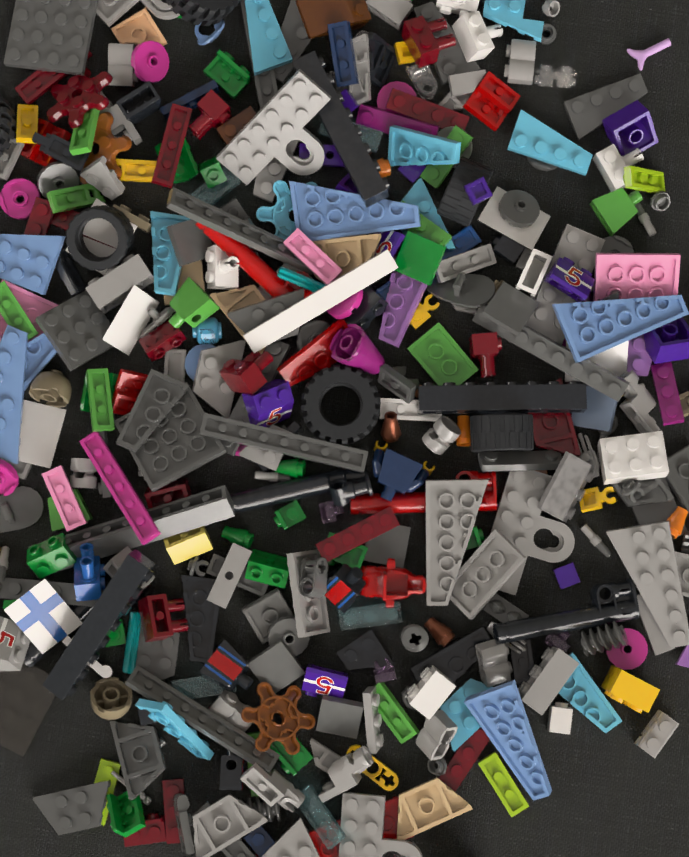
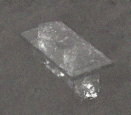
M540 65V68H535V72L539 73V75H535L534 84H538V86L553 87V79H557L556 87L571 88V86L576 85V78L572 77L573 75L577 76V72L573 70V67L561 66L560 69H552L551 65Z

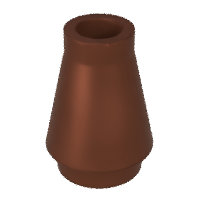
M392 411L385 413L380 432L383 440L389 443L396 442L401 436L397 414Z
M431 617L424 625L438 645L441 644L443 647L455 637L451 628L437 621L434 617Z

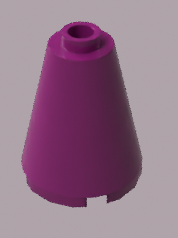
M349 324L345 330L340 329L330 344V350H332L331 357L339 363L352 366L370 374L379 373L380 367L385 364V359L363 328L357 324Z

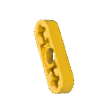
M357 744L350 746L347 750V754L351 753L352 750L355 751L356 749L362 746ZM372 755L373 762L378 764L379 769L376 773H369L365 769L363 773L387 791L394 790L399 782L397 774ZM382 768L386 770L383 772L385 776H393V785L390 783L385 785V779L381 776L379 780L376 778L380 775Z

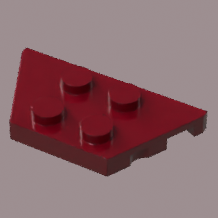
M561 378L556 380L560 382V384H563ZM527 413L533 415L535 447L554 450L564 454L567 451L576 457L581 455L570 413Z

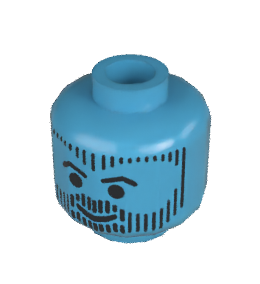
M214 317L207 318L197 327H192L193 338H197V342L201 345L218 343L219 339L222 338L221 322H218Z

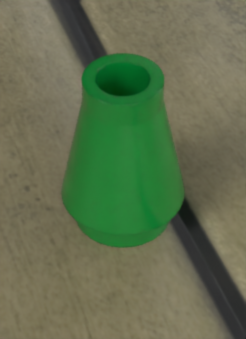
M300 458L281 460L275 472L294 478L304 477L306 462Z
M225 526L222 537L231 543H236L249 549L253 542L254 534L250 533V530Z

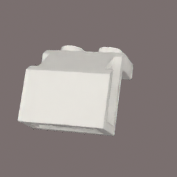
M533 248L516 289H522L530 293V297L535 300L553 256ZM535 254L547 259L546 262L543 263L536 259Z

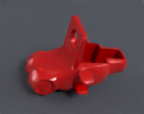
M393 558L387 559V567L372 565L361 566L360 568L363 572L362 579L366 582L360 595L370 598H383V601H386L387 608L394 607V600L405 599L412 594L420 595L426 591V578L422 575L412 574L407 569L395 567V559Z

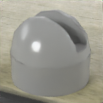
M546 0L542 5V11L547 16L555 17L560 11V4L556 0Z

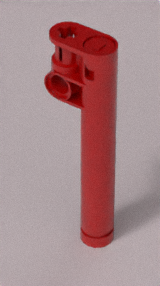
M196 222L195 225L200 230L202 229L203 233L229 257H237L239 263L236 264H239L272 297L303 288L279 278L277 273L249 246ZM295 271L296 273H299L303 276L310 278L309 275L303 271ZM304 288L305 298L312 294V291Z
M461 471L455 476V479H459L463 474L467 475L469 479H489L478 511L497 510L496 471L485 473ZM396 492L392 502L381 498V493H373V496H369V494L359 495L350 501L351 514H376L388 507H391L394 513H425V492H405V494Z

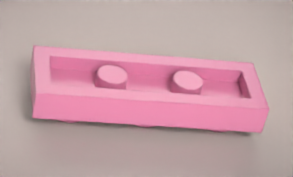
M299 228L283 242L326 285L334 281L343 272Z
M60 465L43 473L42 476L66 531L69 532L86 524L87 521L63 466Z

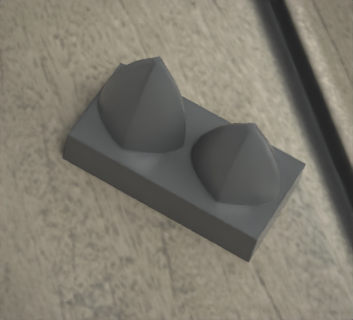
M385 363L380 367L378 382L409 404L414 400L415 392L419 386V379H407L404 377L406 366L390 367Z
M497 593L483 608L484 611L502 623L529 617L528 614Z

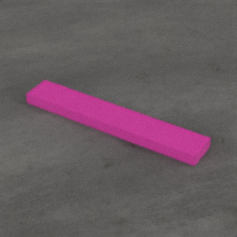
M92 432L80 440V444L141 544L145 545L161 534L160 530L100 433Z

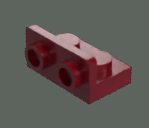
M166 321L138 341L153 362L156 359L162 358L172 348L180 346L187 338L180 328L176 329L169 321Z
M158 812L146 814L144 818L146 826L130 836L124 837L125 847L166 842L164 815H158Z

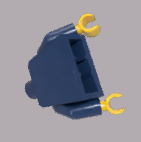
M376 441L372 459L373 474L378 479L377 482L384 485L380 497L392 502L396 491L402 494L413 492L425 483V480L435 469V466L432 469H428L426 467L427 461L422 465L387 449V443H385L384 447H379L378 441Z

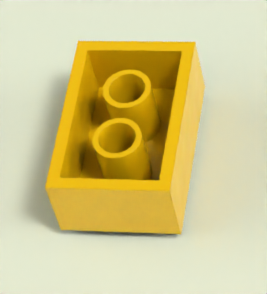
M614 665L609 669L601 685L605 689L604 694L620 703L623 702V704L639 713L642 710L649 713L660 689Z

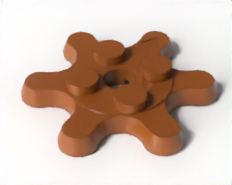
M103 112L99 115L93 145L95 143L99 145V152L97 154H94L93 151L90 152L83 169L101 156H104L107 159L105 164L109 171L113 169L117 174V178L120 179L122 177V170L116 163V156L119 152L128 151L132 146V141L128 136L115 137L111 132V126L114 121L113 115L110 112ZM80 176V181L83 185L89 184Z
M261 682L257 686V694L261 700L260 706L257 708H244L241 711V718L244 722L254 723L258 726L260 734L255 740L257 750L265 752L270 748L272 742L279 741L288 754L295 755L300 750V744L296 739V732L301 728L307 730L315 726V718L311 714H303L297 709V701L301 697L299 687L292 685L284 695L279 696L273 692L269 683ZM274 714L281 716V724L272 721Z

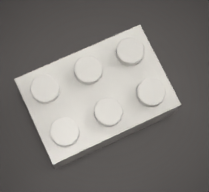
M662 431L599 439L597 446L604 485L624 483L628 480L639 481L663 478L668 475L669 467Z

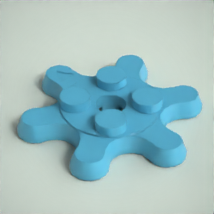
M278 180L273 184V192L277 196L276 204L272 207L262 206L258 208L256 217L262 222L268 221L273 223L276 228L274 235L286 240L296 228L295 222L289 219V212L293 210L291 191L285 181ZM308 182V183H306V184L318 186V185H317L316 183H314V182Z

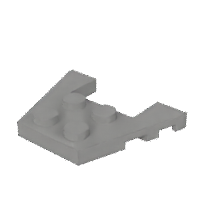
M362 34L352 39L359 84L337 87L335 71L330 72L335 82V85H333L335 91L339 90L342 92L344 89H348L358 105L371 100L368 34Z

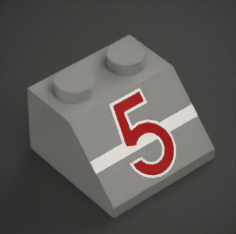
M1 616L0 671H20L31 641L13 620Z

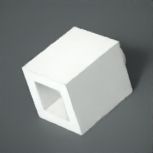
M555 702V705L549 706L547 730L549 732L570 735L573 709L568 707V703Z

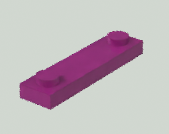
M360 104L355 123L389 134L390 126L393 125L435 136L438 135L440 126L366 104Z

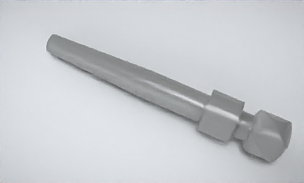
M112 771L111 774L126 787L124 778L115 771ZM142 791L140 799L143 800L145 805H149L151 798L145 796V793Z

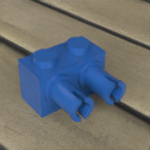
M83 543L80 546L81 557L76 558V563H74L76 601L97 600L102 595V590L106 589L105 577H102L106 576V571L103 569L105 564H101L100 556H94L93 544Z

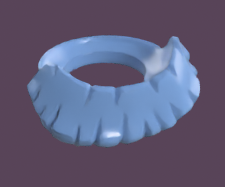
M224 20L214 24L215 31L210 36L199 33L201 23L195 25L194 32L198 39V44L206 45L217 39L225 26Z

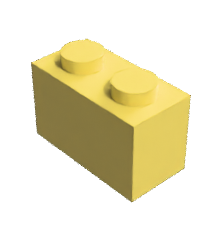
M205 526L163 539L166 550L174 565L213 549Z

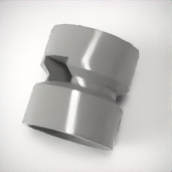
M441 416L433 424V428H430L423 435L422 440L432 452L442 455L448 449L450 443H453L459 437L461 430L450 418Z
M71 458L70 470L73 471L69 481L71 487L96 489L97 477L94 473L97 470L91 460L87 458Z

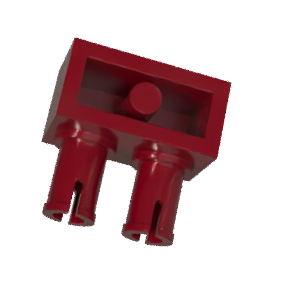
M422 15L404 21L402 38L418 68L436 63L440 50L456 45L455 37H452L453 33L439 38L433 36V33L447 30V22L444 17L427 22Z
M211 89L197 103L201 115L189 127L192 134L201 140L211 128H218L231 119L232 114L229 105Z
M497 332L472 334L469 337L471 359L478 358L480 360L481 378L494 377L496 375L494 357L502 349L501 337H497Z
M252 351L243 360L231 359L227 361L223 366L224 368L219 371V374L231 391L254 395L267 382L262 374V370L273 362L274 359L267 351H263L262 354L258 351L256 353Z
M187 478L173 481L154 492L147 488L145 492L149 509L192 495Z
M166 594L146 596L138 601L145 642L165 640L174 635L175 632L188 631V625H184V623H188L186 618L171 620L170 612L184 610L185 605H180V603L184 602L182 598L167 600Z

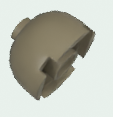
M55 369L39 373L33 379L29 390V395L38 402H40V399L48 401L46 405L57 408L66 407L69 404L72 393L69 380L61 371Z
M117 677L103 678L97 681L96 686L90 691L91 707L103 719H119L131 707L132 689L126 686L124 682L119 681Z

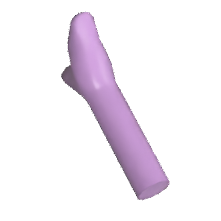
M667 38L645 50L627 49V53L637 60L638 68L642 71L646 58L671 46V41Z

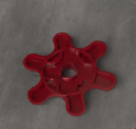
M86 67L84 76L75 75L71 77L67 85H53L51 94L58 102L47 111L48 120L56 122L63 116H69L68 122L71 128L81 126L87 111L90 109L103 110L108 106L109 99L100 95V92L111 83L112 75L103 71L97 76L90 78L91 71Z

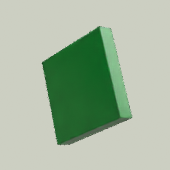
M407 231L395 261L398 266L395 271L431 286L447 247L414 232Z

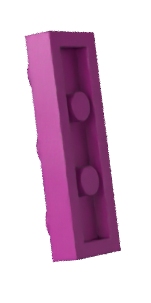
M672 363L651 365L650 369L663 426L684 422Z

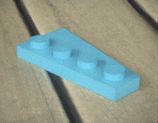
M244 0L254 76L291 63L293 58L269 0Z
M522 109L520 110L507 150L584 176L587 174L593 156Z
M397 125L390 126L388 146L390 166L448 165L460 162L461 142Z
M150 211L154 291L156 294L175 296L182 266L179 267L166 227L191 219L182 215Z
M571 652L569 656L580 663L575 654ZM580 663L558 694L604 733H607L621 723L622 720Z
M139 698L135 704L136 707L140 710H148L150 712L148 717L165 725L164 730L168 734L179 738L178 742L194 756L211 760L214 752L209 748V744L197 736L196 730L184 723L185 719L176 714L169 703Z

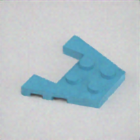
M485 0L483 17L505 27H512L518 30V33L522 35L527 34L533 37L535 41L541 42L544 21L523 19L526 0Z

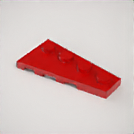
M338 319L276 369L285 381H289L290 387L313 376L315 372L321 369L330 368L332 364L337 362L331 357L332 350H330V344L340 329L345 330L348 328L345 320Z

